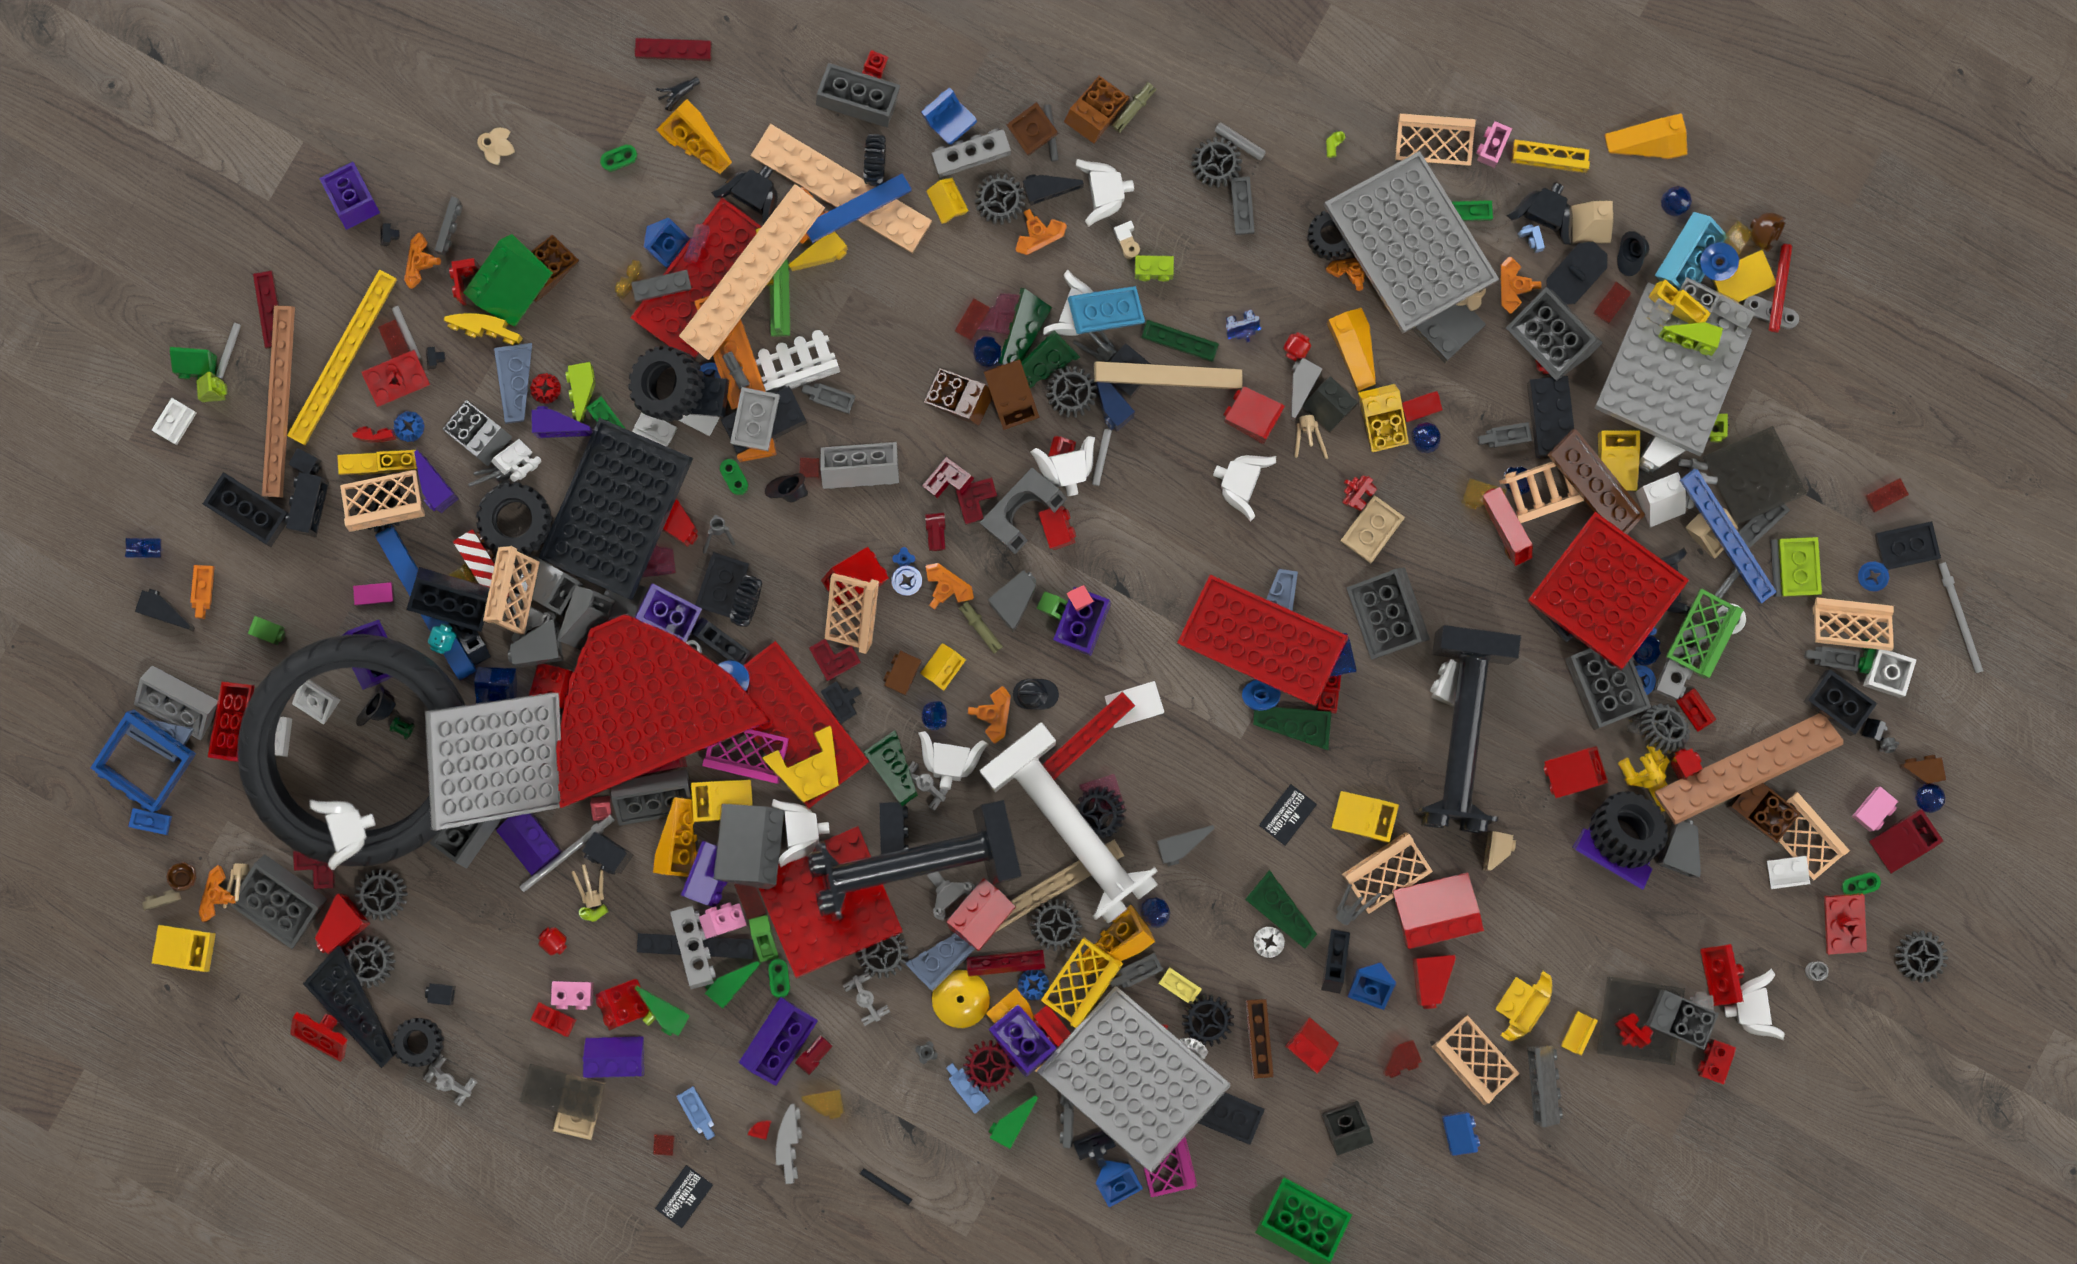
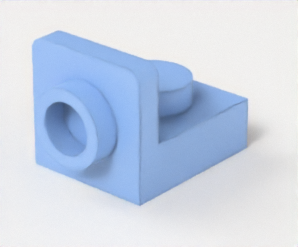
M1527 225L1522 227V230L1518 233L1519 238L1530 235L1528 238L1530 248H1534L1535 253L1543 251L1545 246L1539 226Z

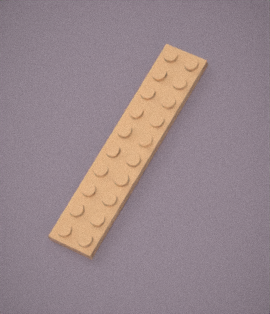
M772 124L769 125L751 154L753 159L798 186L804 187L808 192L835 208L875 188V186L865 184L864 179ZM897 199L857 220L910 253L914 252L932 223V220Z
M794 184L679 337L703 357L710 360L825 207Z

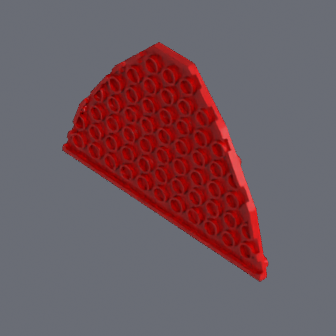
M624 614L590 629L586 644L582 648L577 660L578 663L575 671L570 677L568 697L565 700L560 725L561 740H557L556 745L557 771H559L558 790L560 791L559 806L564 808L767 723L769 720L729 672L679 637L639 621L630 615Z

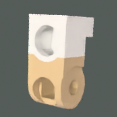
M1132 221L1113 229L1123 255L1129 260L1135 259L1140 252V246L1134 241L1131 231L1134 230Z

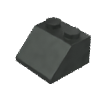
M1330 376L1302 407L1310 415H1313L1330 433L1353 410L1358 402Z
M1358 1101L1321 1113L1337 1156L1373 1143L1369 1125Z

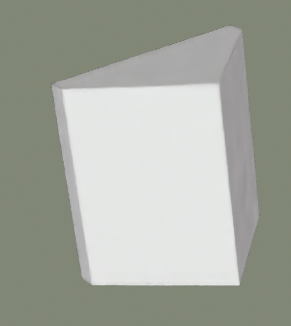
M309 679L298 688L292 704L324 725L340 702V699Z

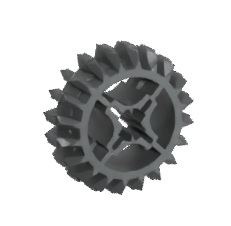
M1214 137L1212 143L1207 138V145L1200 142L1201 149L1196 147L1195 152L1197 154H1192V159L1196 160L1191 162V166L1196 167L1192 172L1199 173L1196 179L1199 180L1203 177L1202 184L1204 185L1208 181L1210 188L1213 183H1216V188H1220L1221 182L1226 187V180L1230 183L1233 182V177L1237 178L1239 176L1236 171H1241L1242 169L1238 165L1242 163V159L1238 158L1241 156V153L1235 152L1237 146L1230 147V140L1225 144V138L1223 137L1220 142H1217V137ZM1216 149L1223 150L1227 154L1220 155L1217 153ZM1209 151L1210 160L1202 165L1201 158ZM1214 158L1217 162L1221 161L1219 166L1216 163L1213 164ZM1232 160V168L1228 173L1224 174L1223 165ZM1205 170H1213L1216 172L1217 176H1212L1208 174Z
M998 173L996 174L997 179L990 175V182L983 179L985 186L978 185L980 191L975 192V196L979 198L975 199V203L980 204L976 207L977 211L983 210L980 216L984 217L987 215V222L993 218V224L1000 220V224L1004 225V219L1011 223V216L1015 220L1018 218L1015 212L1022 214V209L1019 207H1025V203L1022 200H1025L1026 196L1022 195L1024 188H1018L1020 186L1019 181L1013 184L1014 177H1011L1008 181L1007 174H1004L1003 179H1000V174ZM999 186H1006L1012 191H1001ZM992 188L993 197L989 198V201L984 202L986 193ZM997 193L999 196H1001V198L1004 197L1003 206L1002 203H999V200L998 202H996ZM1012 197H1016L1014 206L1008 211L1006 203ZM988 207H998L1003 213L993 212Z
M1069 366L1066 367V373L1061 368L1059 369L1060 376L1057 373L1053 374L1056 380L1049 379V383L1053 386L1046 387V390L1051 391V393L1046 394V397L1053 398L1048 403L1049 405L1056 404L1053 407L1054 411L1060 408L1059 415L1066 411L1067 418L1070 417V412H1073V416L1076 418L1077 411L1083 416L1085 414L1083 408L1090 411L1091 408L1088 403L1091 405L1095 404V401L1091 399L1097 398V394L1092 393L1097 390V386H1091L1095 383V380L1091 379L1088 381L1091 374L1087 373L1083 376L1085 371L1083 368L1080 373L1077 372V366L1074 367V372H1070ZM1068 378H1077L1083 383L1073 384ZM1063 380L1066 389L1057 396L1056 388ZM1068 387L1076 389L1075 398L1071 394L1068 395ZM1087 388L1088 395L1085 401L1080 403L1078 395L1083 389ZM1068 399L1071 400L1075 404V406H1066L1060 401Z
M1660 703L1659 705L1651 706L1652 708L1647 709L1643 713L1644 715L1640 719L1639 728L1642 729L1640 734L1645 736L1644 741L1649 742V747H1655V751L1660 750L1662 754L1666 752L1671 754L1678 752L1686 746L1691 730L1688 729L1689 723L1685 722L1686 717L1680 715L1681 711L1676 712L1675 707L1669 708L1668 704L1663 706Z
M379 869L378 874L376 870H372V877L366 873L365 878L367 881L360 879L359 882L363 886H356L357 890H361L360 894H355V897H361V900L357 901L356 904H363L359 910L363 912L367 909L365 916L369 917L372 914V920H376L378 915L380 921H384L385 916L388 920H391V913L394 916H398L396 909L404 910L400 903H407L406 900L402 899V896H408V893H402V890L406 889L407 885L400 886L404 881L403 878L396 880L398 874L394 873L391 876V870H387L385 875L384 869ZM385 879L393 884L396 892L388 891ZM378 880L376 889L373 892H367L370 885ZM380 890L385 894H390L382 897L383 900H381V897L373 896V894L381 893ZM367 898L376 900L379 911L371 907ZM396 898L393 905L385 910L388 899Z
M1059 899L1055 900V905H1052L1051 900H1048V907L1041 903L1043 910L1035 909L1039 913L1038 917L1035 915L1031 916V918L1036 919V923H1030V926H1036V929L1031 930V933H1038L1034 940L1036 941L1041 938L1042 941L1039 945L1042 946L1044 942L1047 943L1046 950L1050 949V945H1054L1053 951H1057V945H1060L1063 951L1065 950L1063 944L1066 943L1069 948L1072 946L1069 942L1070 939L1073 942H1077V939L1073 937L1074 934L1081 935L1079 931H1076V928H1082L1081 924L1076 925V921H1080L1081 917H1074L1078 910L1071 912L1070 910L1073 905L1070 904L1066 908L1065 900L1062 902V906L1058 905ZM1054 909V916L1051 921L1040 922L1042 916L1047 911ZM1060 910L1065 911L1070 916L1072 923H1065L1060 920ZM1057 915V920H1059V923L1061 922L1062 925L1067 926L1059 927L1057 935L1055 936V931L1052 930L1053 928H1051V926H1046V924L1054 923L1055 917ZM1040 928L1051 929L1053 941L1046 939L1041 933ZM1072 929L1066 939L1058 941L1060 930Z
M1920 930L1919 935L1917 931H1913L1912 936L1909 934L1905 935L1906 940L1900 939V943L1903 946H1896L1900 953H1895V957H1900V960L1895 963L1896 965L1902 964L1898 969L1900 972L1906 970L1904 977L1908 978L1911 975V981L1917 979L1919 983H1923L1924 979L1926 982H1931V977L1937 979L1936 972L1943 974V970L1940 967H1947L1943 960H1948V956H1943V953L1947 952L1946 948L1941 949L1944 942L1937 943L1939 936L1932 938V932H1928L1925 935V931ZM1918 941L1916 950L1913 953H1908L1911 945ZM1925 942L1932 946L1935 954L1928 952ZM1922 954L1929 956V958L1920 959L1913 957V955ZM1908 959H1912L1915 962L1918 971H1915L1910 966ZM1930 960H1935L1931 969L1924 972L1927 963Z
M900 933L890 937L896 943V947L888 948L881 941V946L884 947V950H892L885 954V963L880 956L872 955L880 951V942L877 943L875 951L866 953L867 948L858 951L862 952V955L856 958L857 960L863 959L864 962H861L859 966L862 967L866 964L865 973L871 969L870 976L874 977L875 972H878V979H881L882 973H885V977L889 978V971L895 976V968L900 971L902 970L899 963L906 964V961L902 960V956L908 957V953H903L902 950L908 949V946H901L905 939H897ZM898 952L896 962L888 968V956ZM874 957L880 959L883 969L872 966L868 959Z
M366 936V942L363 937H359V944L355 940L352 941L354 948L347 946L346 949L350 951V954L344 953L358 981L360 980L361 987H364L366 983L367 988H371L372 982L375 987H378L379 981L381 983L386 982L383 976L391 977V974L387 971L395 969L389 966L390 963H395V959L389 958V956L394 955V952H387L391 946L386 945L383 947L385 940H381L378 943L379 939L376 936L373 940H371V936ZM365 946L375 947L368 955L359 952ZM379 952L383 956V967L377 961ZM355 956L360 961L358 972L354 965ZM371 957V963L374 966L367 965V961L365 960L370 959ZM369 969L379 972L372 978L363 977L364 973H367Z

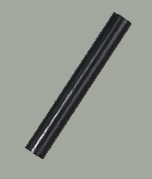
M865 1168L862 1169L861 1176L909 1206L913 1200L912 1198Z

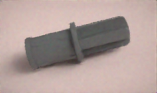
M732 352L724 354L722 358L730 371L729 375H732L739 390L749 385L750 383L742 371L743 367H740Z

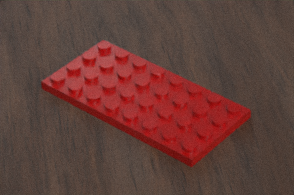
M721 198L663 274L687 270L692 290L644 300L630 318L667 346L687 352V354L692 355L696 359L699 352L679 337L698 312L694 301L711 295L757 234L756 229L762 228V226L724 198Z
M1210 574L1177 644L1316 707L1349 637Z
M776 641L743 665L749 674V686L745 692L769 720V722L751 730L789 738L784 759L787 768L822 752L814 733L828 726H831L839 786L869 763L865 755ZM762 736L754 737L760 747L766 744ZM775 740L770 745L774 751H780L784 741ZM768 745L762 748L766 755L772 753ZM837 787L803 803L810 809Z

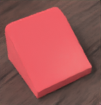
M1084 585L1066 593L1077 611L1094 602Z
M610 796L591 798L590 806L593 821L604 820L607 816H612Z

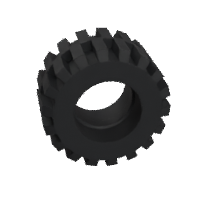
M1322 211L1320 215L1317 214L1309 226L1307 235L1308 245L1313 249L1312 252L1314 254L1317 253L1319 255V258L1325 257L1328 261L1333 258L1338 260L1339 257L1343 258L1351 249L1344 238L1338 244H1328L1322 239L1320 233L1324 227H1337L1329 213Z
M412 1018L397 1027V1031L393 1033L394 1039H392L391 1043L394 1044L392 1050L396 1052V1058L400 1059L401 1063L407 1064L410 1067H421L433 1063L439 1057L440 1051L444 1047L442 1045L444 1037L441 1036L442 1031L438 1029L436 1023L431 1022L432 1020ZM414 1031H422L428 1038L427 1049L421 1054L413 1053L408 1046V1038Z

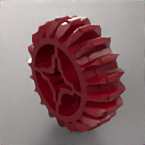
M983 1040L981 1041V1048H979L978 1044L974 1045L977 1050L976 1052L969 1049L972 1057L965 1056V1059L969 1060L970 1064L965 1063L963 1066L969 1067L970 1070L965 1071L964 1074L968 1075L971 1073L972 1076L968 1078V1082L974 1079L976 1081L973 1084L974 1088L979 1083L981 1084L980 1091H983L984 1086H987V1092L990 1093L991 1087L994 1086V1090L997 1092V1085L1000 1084L1004 1089L1005 1084L1003 1081L1011 1082L1007 1076L1015 1075V1073L1010 1072V1069H1015L1016 1066L1010 1065L1012 1061L1002 1048H998V1042H996L995 1046H992L993 1042L989 1040V1046H986ZM987 1050L986 1061L974 1063L976 1056L980 1052ZM993 1050L999 1052L1004 1057L1006 1064L994 1061ZM989 1056H991V1061L995 1063V1066H1000L992 1068L990 1076L987 1069L979 1066L987 1064ZM974 1069H982L986 1072V1082L977 1077ZM1006 1070L999 1080L992 1082L994 1071Z

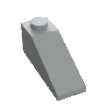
M1304 358L1300 362L1296 361L1291 370L1294 372L1291 394V420L1293 421L1323 369Z

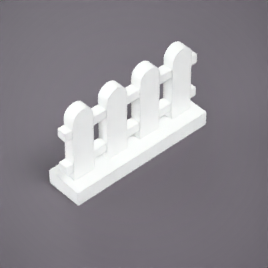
M816 330L812 334L813 340L806 342L801 336L796 337L794 340L795 347L789 349L785 343H779L776 346L777 353L770 355L767 349H761L758 352L759 359L756 362L758 366L762 365L765 374L762 380L765 383L766 392L775 393L788 386L793 389L839 373L840 369L834 352H829L826 343L829 341L828 335L824 336L822 331ZM815 346L819 358L812 360L808 348ZM797 352L801 364L794 366L790 354ZM780 359L783 370L776 372L773 360Z

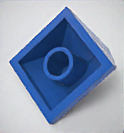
M666 218L647 226L644 248L648 254L668 269L691 238L670 218Z
M1381 962L1357 969L1348 998L1384 1010L1396 985V981Z
M1106 1160V1166H1103L1096 1181V1185L1108 1207L1143 1189L1129 1162L1124 1164Z

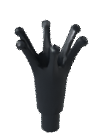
M695 77L690 81L686 80L673 87L656 88V91L668 92L658 97V99L662 100L671 96L667 99L668 105L665 107V110L673 111V107L679 99L690 92L693 87L700 84V80L698 77Z

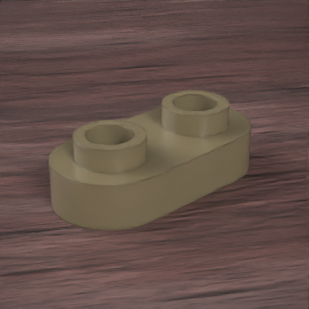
M173 889L163 892L164 896L158 898L156 895L146 897L145 902H142L143 909L150 910L182 900L180 892H175Z

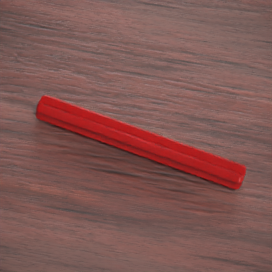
M1786 243L1781 246L1769 323V331L1778 333L1780 330L1792 253V245Z

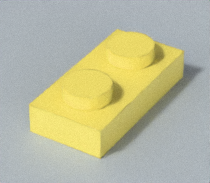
M1170 967L1159 982L1160 985L1188 1004L1190 1001L1194 1002L1195 997L1202 990Z

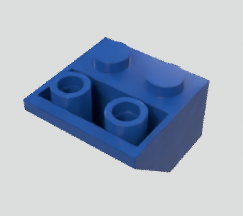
M1465 1111L1442 1116L1450 1154L1454 1156L1478 1152L1477 1147L1480 1146L1478 1135H1475L1473 1132V1127H1475L1474 1117Z

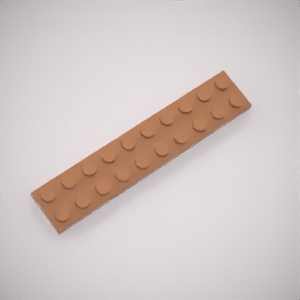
M1819 713L1703 768L1701 772L1688 776L1685 780L1682 778L1655 791V796L1676 825L1843 745V739L1830 721Z

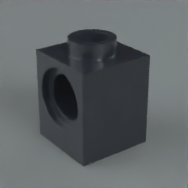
M297 448L288 465L302 473L317 475L321 468V460Z
M430 983L429 987H426L425 990L427 1003L453 1005L456 986Z

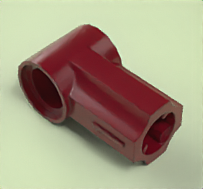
M925 514L929 551L946 550L944 530H946L945 514Z
M820 1035L811 1047L801 1054L795 1061V1064L807 1075H810L833 1046Z

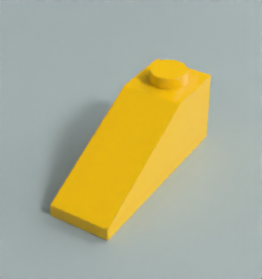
M833 232L819 239L788 265L791 271L834 262L836 259H842L847 254L848 248L837 233Z

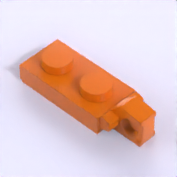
M194 565L190 603H192V608H196L195 618L205 619L206 609H210L214 566Z

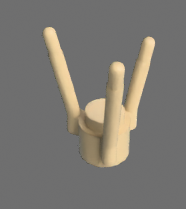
M1306 415L1299 417L1300 423L1296 424L1295 458L1299 454L1301 430L1303 433L1308 434L1311 447L1313 446L1312 432L1315 430L1324 458L1328 459L1326 448L1318 429V422L1315 421L1314 416Z
M233 864V869H231L227 891L231 893L233 882L236 880V902L239 900L240 882L245 880L250 871L249 864Z
M585 864L582 865L588 892L584 893L575 871H572L574 881L582 896L583 904L586 903V908L602 905L601 900L604 899L603 870H600L598 894L597 890L592 891Z

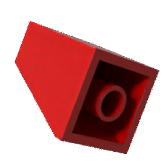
M1244 386L1242 391L1237 390L1233 397L1235 403L1232 407L1228 406L1223 414L1226 417L1224 422L1264 445L1285 406Z
M676 498L662 531L688 547L690 544L693 545L698 539V530L678 498Z
M866 547L833 566L821 579V582L827 591L830 592L831 575L833 573L869 583L872 579L879 581V587L889 577L885 568L881 567L877 561L875 553ZM836 581V585L840 590L846 587L842 582ZM853 587L859 595L864 591L862 587ZM849 590L843 593L848 600L854 598ZM839 595L834 598L838 605L844 603Z
M1597 746L1544 761V772L1547 777L1549 776L1551 782L1549 785L1552 795H1555V798L1608 783Z
M338 893L335 896L315 937V940L318 942L316 946L322 953L330 954L339 945L341 948L344 947L371 924L346 894Z
M1455 955L1412 959L1417 1004L1423 1006V1009L1437 1008L1436 1004L1442 1003L1456 960Z
M1309 1017L1284 1047L1314 1073L1318 1074L1332 1057L1339 1042Z

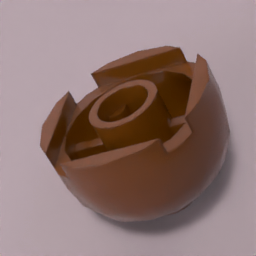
M1764 213L1758 219L1754 218L1750 224L1752 229L1751 238L1754 244L1766 252L1770 251L1773 248L1770 244L1774 240L1778 241L1786 223L1784 220L1786 218L1776 213Z

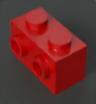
M1060 506L1055 513L1050 509L1039 512L1050 549L1057 550L1076 543V532L1074 527L1070 526L1069 519L1071 517L1067 508L1065 509V507Z
M1684 748L1676 752L1670 764L1679 780L1682 778L1685 780L1688 776H1693L1694 773H1699L1703 769L1700 764L1702 761L1699 754L1694 752L1692 748L1689 750Z
M1713 1039L1707 1042L1704 1053H1706L1705 1058L1698 1065V1076L1724 1084L1736 1047Z

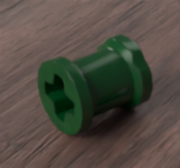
M396 716L389 731H395L403 735L404 739L407 740L411 736L415 724H409L401 720V717Z

